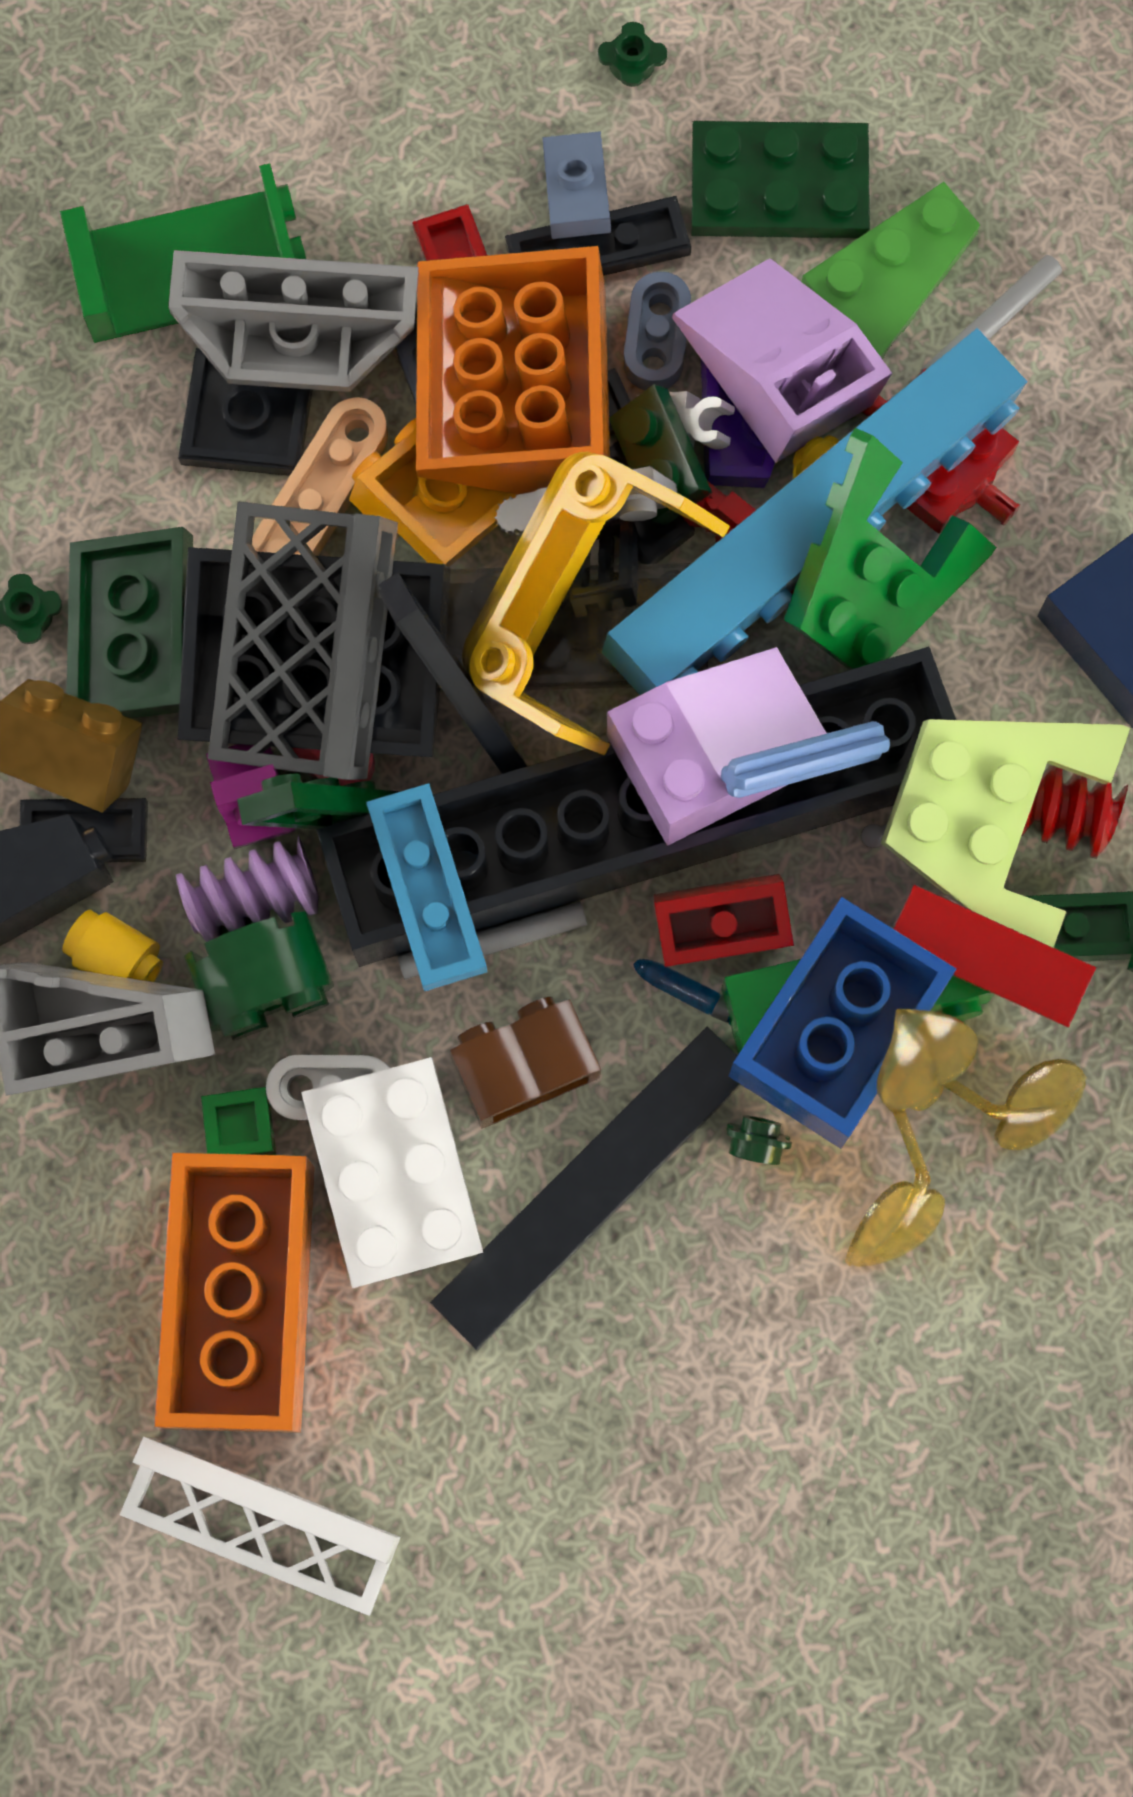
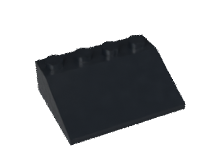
M188 547L178 740L210 742L232 550ZM257 552L264 562L275 554ZM301 554L291 555L272 571L291 598L318 577ZM316 556L326 570L341 558ZM394 561L392 576L397 572L400 574L446 641L451 568L445 564ZM251 562L249 564L248 576L256 570ZM342 572L333 579L339 588ZM264 579L246 593L244 610L257 627L283 606ZM324 586L301 605L299 609L319 635L336 621L338 603ZM389 610L387 611L370 753L433 757L441 687L396 625ZM290 615L264 636L284 663L310 642ZM243 626L241 640L248 635ZM334 637L326 643L331 652L333 651ZM256 644L238 658L237 674L249 691L275 671ZM317 651L291 672L310 699L314 698L329 684L330 668ZM283 680L257 700L276 727L302 707ZM236 691L234 692L233 705L241 699ZM326 702L318 708L324 718ZM248 708L231 721L229 743L256 745L267 736L265 730ZM310 716L306 717L283 736L292 748L321 750L322 733Z

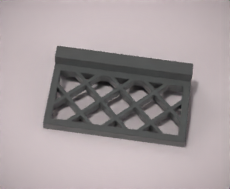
M238 501L208 759L260 767L273 764L275 769L318 774L346 780L367 779L388 611L378 590H380L379 584L392 576L398 522L374 515L357 513L352 515ZM255 518L276 520L291 540L265 562L252 546ZM291 522L310 525L298 533ZM326 526L347 528L344 555L326 570L306 543ZM298 550L318 577L291 598L272 571ZM251 562L256 570L248 576L249 564ZM342 572L339 588L333 579ZM264 579L283 606L257 627L244 610L246 593ZM325 586L338 603L337 618L334 623L318 635L299 607ZM290 615L310 642L284 663L264 636ZM243 626L248 635L241 640ZM334 637L333 651L331 652L326 643ZM256 644L275 671L249 691L237 674L238 658ZM317 651L330 668L329 684L314 698L310 699L291 672ZM283 680L302 707L276 727L257 700ZM236 691L241 699L233 705L234 692ZM326 702L324 718L318 708ZM248 708L265 730L267 736L248 751L230 749L228 744L231 721ZM308 716H310L322 733L319 761L299 758L283 737ZM275 744L283 756L263 752Z

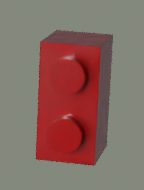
M780 874L654 894V905L665 967L794 946L785 886Z

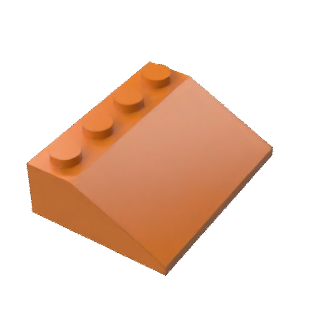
M598 246L419 261L417 265L419 274L417 287L416 472L418 477L519 495L548 487L560 464L575 453L591 452L610 458L606 289Z

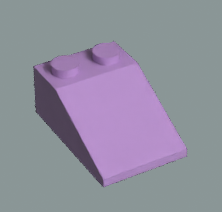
M777 647L666 682L607 712V738L667 846L784 787H777L741 798L730 796L727 792L726 783L721 780V770L724 766H728L731 759L827 734Z

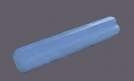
M872 721L731 759L728 766H724L721 770V780L726 783L727 792L730 796L741 798L877 760L881 757L882 753L889 750L890 739L885 736L883 725Z

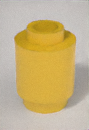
M89 909L82 913L70 928L62 947V952L72 958V966L81 971L155 982L163 966V960L158 958L160 950L158 942L108 912L99 915Z

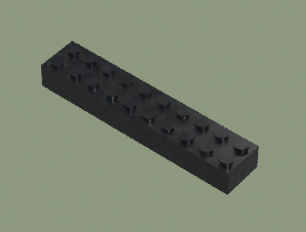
M930 647L799 685L826 733L872 721L883 725L884 734L890 739V748L887 752L882 753L879 759L788 784L668 846L610 742H608L610 746L605 755L584 749L433 794L475 931L484 930L893 806L923 721L929 719L956 720ZM370 814L316 829L358 966L362 967L412 951Z

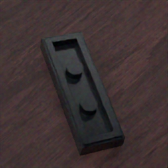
M677 196L609 211L611 233L552 239L551 226L548 225L505 236L508 254L598 246L603 276L690 256L692 247Z

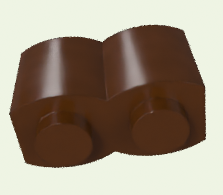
M544 997L519 1009L517 1014L520 1019L510 1025L496 1029L493 1022H485L464 1031L458 1036L460 1045L450 1050L451 1059L481 1129L600 1078V1065L570 999L555 1004L553 997Z

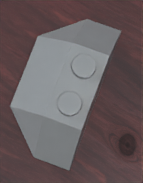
M174 250L168 308L172 316L228 384L351 392L414 330L419 270L418 267Z

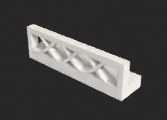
M143 1436L133 1463L140 1465L120 1516L368 1616L371 1615L401 1538L400 1536L155 1438ZM154 1472L180 1481L190 1506L166 1517L140 1507ZM193 1487L210 1493L213 1496L198 1502ZM224 1499L243 1507L252 1531L228 1542L212 1536L202 1509ZM255 1512L275 1519V1521L260 1527ZM193 1514L200 1531L175 1521ZM285 1524L305 1532L314 1554L313 1557L291 1567L273 1560L263 1535ZM317 1537L337 1544V1546L322 1552ZM255 1538L262 1556L237 1546ZM349 1549L376 1560L362 1597L336 1586L326 1562L327 1558ZM318 1563L324 1581L299 1571Z

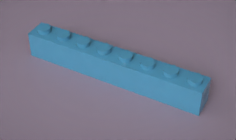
M978 328L856 427L873 435L903 462L867 519L878 531L886 523L882 515L896 503L903 509L910 506L931 485V482L927 479L931 473L941 465L948 472L954 469L976 447L971 441L985 428L992 435L995 434L1020 410L1014 401L1028 381ZM853 431L608 632L601 653L639 695L666 682L697 673V670L713 656L720 663L725 661L747 641L749 636L744 630L760 617L768 624L788 608L792 598L791 591L796 587L811 543L820 545L822 543L833 512L825 504L833 482L840 484L844 482L853 454L846 452L845 448Z

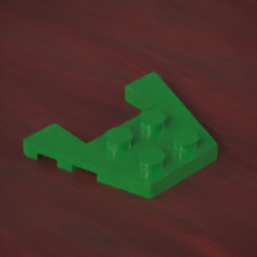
M857 428L851 433L845 451L853 454L844 482L843 484L833 482L825 504L833 512L821 545L811 543L784 617L785 622L849 670L889 659L997 548L972 524L952 515L919 566L880 533L867 519L903 462L873 435Z

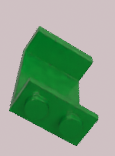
M271 163L259 165L265 191L92 230L83 206L60 211L83 317L94 343L179 324L168 308L174 250L306 259L301 236L293 238L288 236L285 222L296 220L288 184L276 186Z

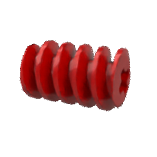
M1049 765L1041 778L1021 836L1026 833L1034 821H1037L1041 824V842L1048 843L1059 829L1065 830L1066 850L1073 851L1085 836L1090 838V857L1097 859L1113 837L1125 803L1128 785L1124 786L1115 799H1113L1112 783L1102 784L1097 782L1088 791L1086 777L1073 773L1069 780L1063 783V769Z

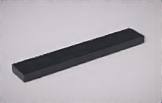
M707 1026L483 1249V1253L478 1254L430 1302L431 1305L478 1351L738 1090L741 1084L728 1077L732 1064L738 1055Z

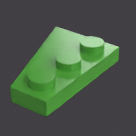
M942 182L802 275L801 282L855 322L883 360L886 352L901 332L905 331L935 287L939 286L976 237L980 224L947 184Z

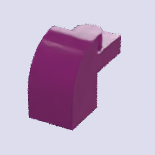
M236 744L228 748L248 751L255 745ZM272 746L263 753L274 754ZM206 753L213 777V782H210L216 806L227 825L234 850L296 831V828L242 825L237 799L263 791L261 782L265 779L281 775L279 769H275L273 764L260 767L208 759V753Z

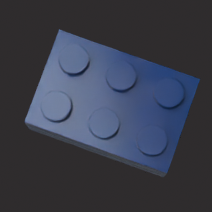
M841 897L734 1060L728 1077L841 1149L955 973L956 968Z

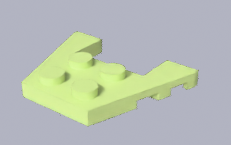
M933 719L923 721L881 844L941 892L951 896L963 907L1054 948L1066 911L1006 890L1004 884L1046 764L1048 763L1102 784L1112 783L1130 727L1120 724Z

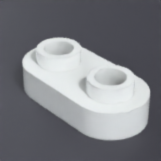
M292 1055L280 1060L271 1069L266 1082V1094L269 1103L280 1115L293 1120L309 1121L304 1101H298L290 1094L289 1088L294 1078L307 1076L312 1082L313 1089L389 1069L390 1067L382 1060L368 1055Z

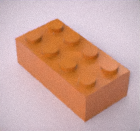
M172 1153L155 1427L168 1430L301 1433L315 1167L307 1156Z

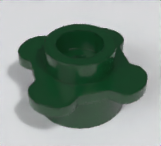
M628 22L622 26L621 34L613 41L603 42L599 46L598 60L602 65L610 66L612 74L624 85L635 87L642 84L643 81L652 75L655 66L659 67L665 64L667 61V48L662 43L652 41L645 34V28L642 24ZM629 51H636L638 55L629 56L627 53Z
M16 574L9 579L8 590L0 600V627L6 626L13 634L17 635L21 643L34 644L42 638L43 632L50 626L53 616L61 612L62 600L55 591L45 592L35 586L29 575ZM28 604L31 607L30 611L25 614L21 613L20 607Z
M743 1115L741 1125L728 1123L726 1128L728 1131L727 1135L732 1137L728 1153L757 1163L779 1165L783 1149H791L792 1142L789 1136L780 1134L781 1123L766 1118Z

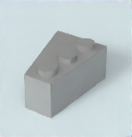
M31 962L0 964V1067L6 1096L215 1055L203 990Z

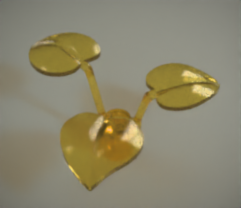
M897 1009L892 1040L877 1078V1094L895 1117L915 1171V1180L913 1184L907 1181H900L891 1185L872 1203L862 1218L848 1248L845 1258L847 1265L857 1267L871 1266L901 1257L928 1239L943 1216L945 1199L939 1191L928 1189L931 1184V1177L905 1110L907 1108H912L915 1111L929 1108L940 1098L943 1087H945L988 1116L998 1120L1001 1119L994 1133V1139L999 1146L1008 1150L1028 1149L1050 1137L1067 1121L1083 1095L1088 1077L1070 1060L1053 1059L1044 1061L1033 1066L1015 1082L1007 1095L1006 1105L993 1104L955 1080L969 1068L978 1047L977 1036L966 1023L939 1012Z

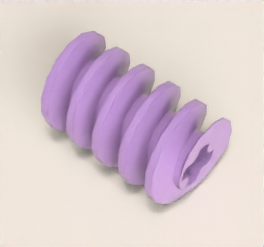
M299 836L297 840V855L294 856L290 855L280 841L273 843V862L269 864L264 861L256 849L250 850L248 870L244 872L241 871L231 857L225 858L224 878L220 880L215 877L207 865L201 866L199 886L193 888L182 873L176 874L179 893L194 933H199L206 942L222 935V925L231 932L246 926V917H249L253 923L269 919L271 909L276 912L284 923L292 922L291 913H294V903L298 901L308 915L318 913V889Z

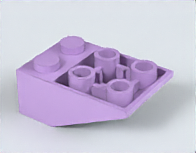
M770 258L672 315V319L776 463L804 447L814 437H821L871 407L892 375L890 369L855 322Z

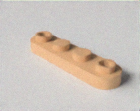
M360 397L348 398L337 403L325 418L272 505L345 514L351 504L349 498L355 481L351 478L353 472L373 452L377 451L381 455L387 444L388 429L385 415L381 408L371 400ZM355 428H363L369 432L368 436L359 442L351 441L347 438L348 433ZM263 519L253 534L252 546L257 552L276 553L291 540L276 520ZM291 522L298 533L310 525ZM326 526L306 543L316 556H319L336 527Z

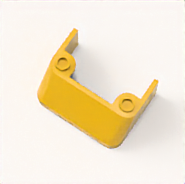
M578 452L566 458L556 470L465 640L462 650V661L469 677L483 693L551 734L605 755L610 746L608 742L523 692L533 670V655L606 520L619 512L633 489L722 537L725 536L730 526L686 497L607 456L591 452Z

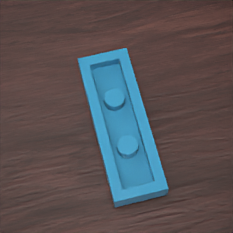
M424 784L366 802L424 992L487 973L485 959L430 784Z

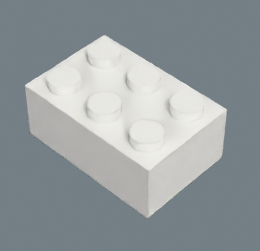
M432 1057L301 1092L352 1288L483 1253L482 1243Z

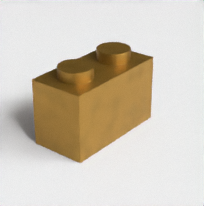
M27 679L0 701V772L103 812L126 791L130 783L143 723L122 716L118 709L110 705L90 703L64 693L60 686L52 682Z

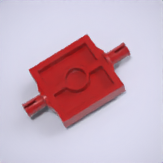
M878 395L873 405L862 411V413L869 417L889 400L886 401ZM985 428L971 440L976 445L974 450L951 471L948 472L941 465L927 477L931 482L929 488L906 509L938 534L943 531L952 515L957 516V514L972 508L976 503L1005 526L1009 519L1016 514L1020 504L1013 501L994 486L993 482L997 471L1013 455L1020 441L1003 428L993 435Z

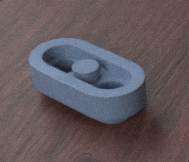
M662 271L649 273L642 277L632 290L624 347V371L629 381L642 390H647L653 384L669 388L678 381L683 371L687 338L672 319V315L691 303V294L687 284L675 274ZM656 303H664L670 307L671 311L665 315H656L650 310V307ZM649 357H658L664 362V365L659 369L651 370L644 366L643 361Z

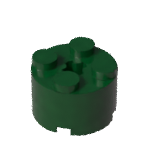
M307 912L291 913L295 924L293 926L279 929L275 917L216 937L204 943L208 954L205 958L193 951L184 956L195 988L204 992L211 1031H222L224 1037L231 1036L233 1041L239 1040L269 1028L265 1016L285 1010V1013H292L293 1018L329 1005L325 992L332 989L334 984Z

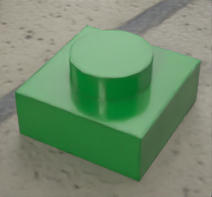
M266 1087L201 1096L207 1154L276 1155L271 1105L267 1098Z

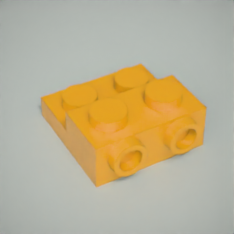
M414 418L397 435L393 448L383 456L377 451L373 452L358 465L351 477L355 484L349 500L365 515L381 516L398 522L396 539L401 536L428 563L445 564L450 567L498 526L496 525L498 521L495 519L497 516L496 510L499 509L498 504H502L504 502L503 499L508 500L510 496L516 498L518 494L418 477L416 472V418Z

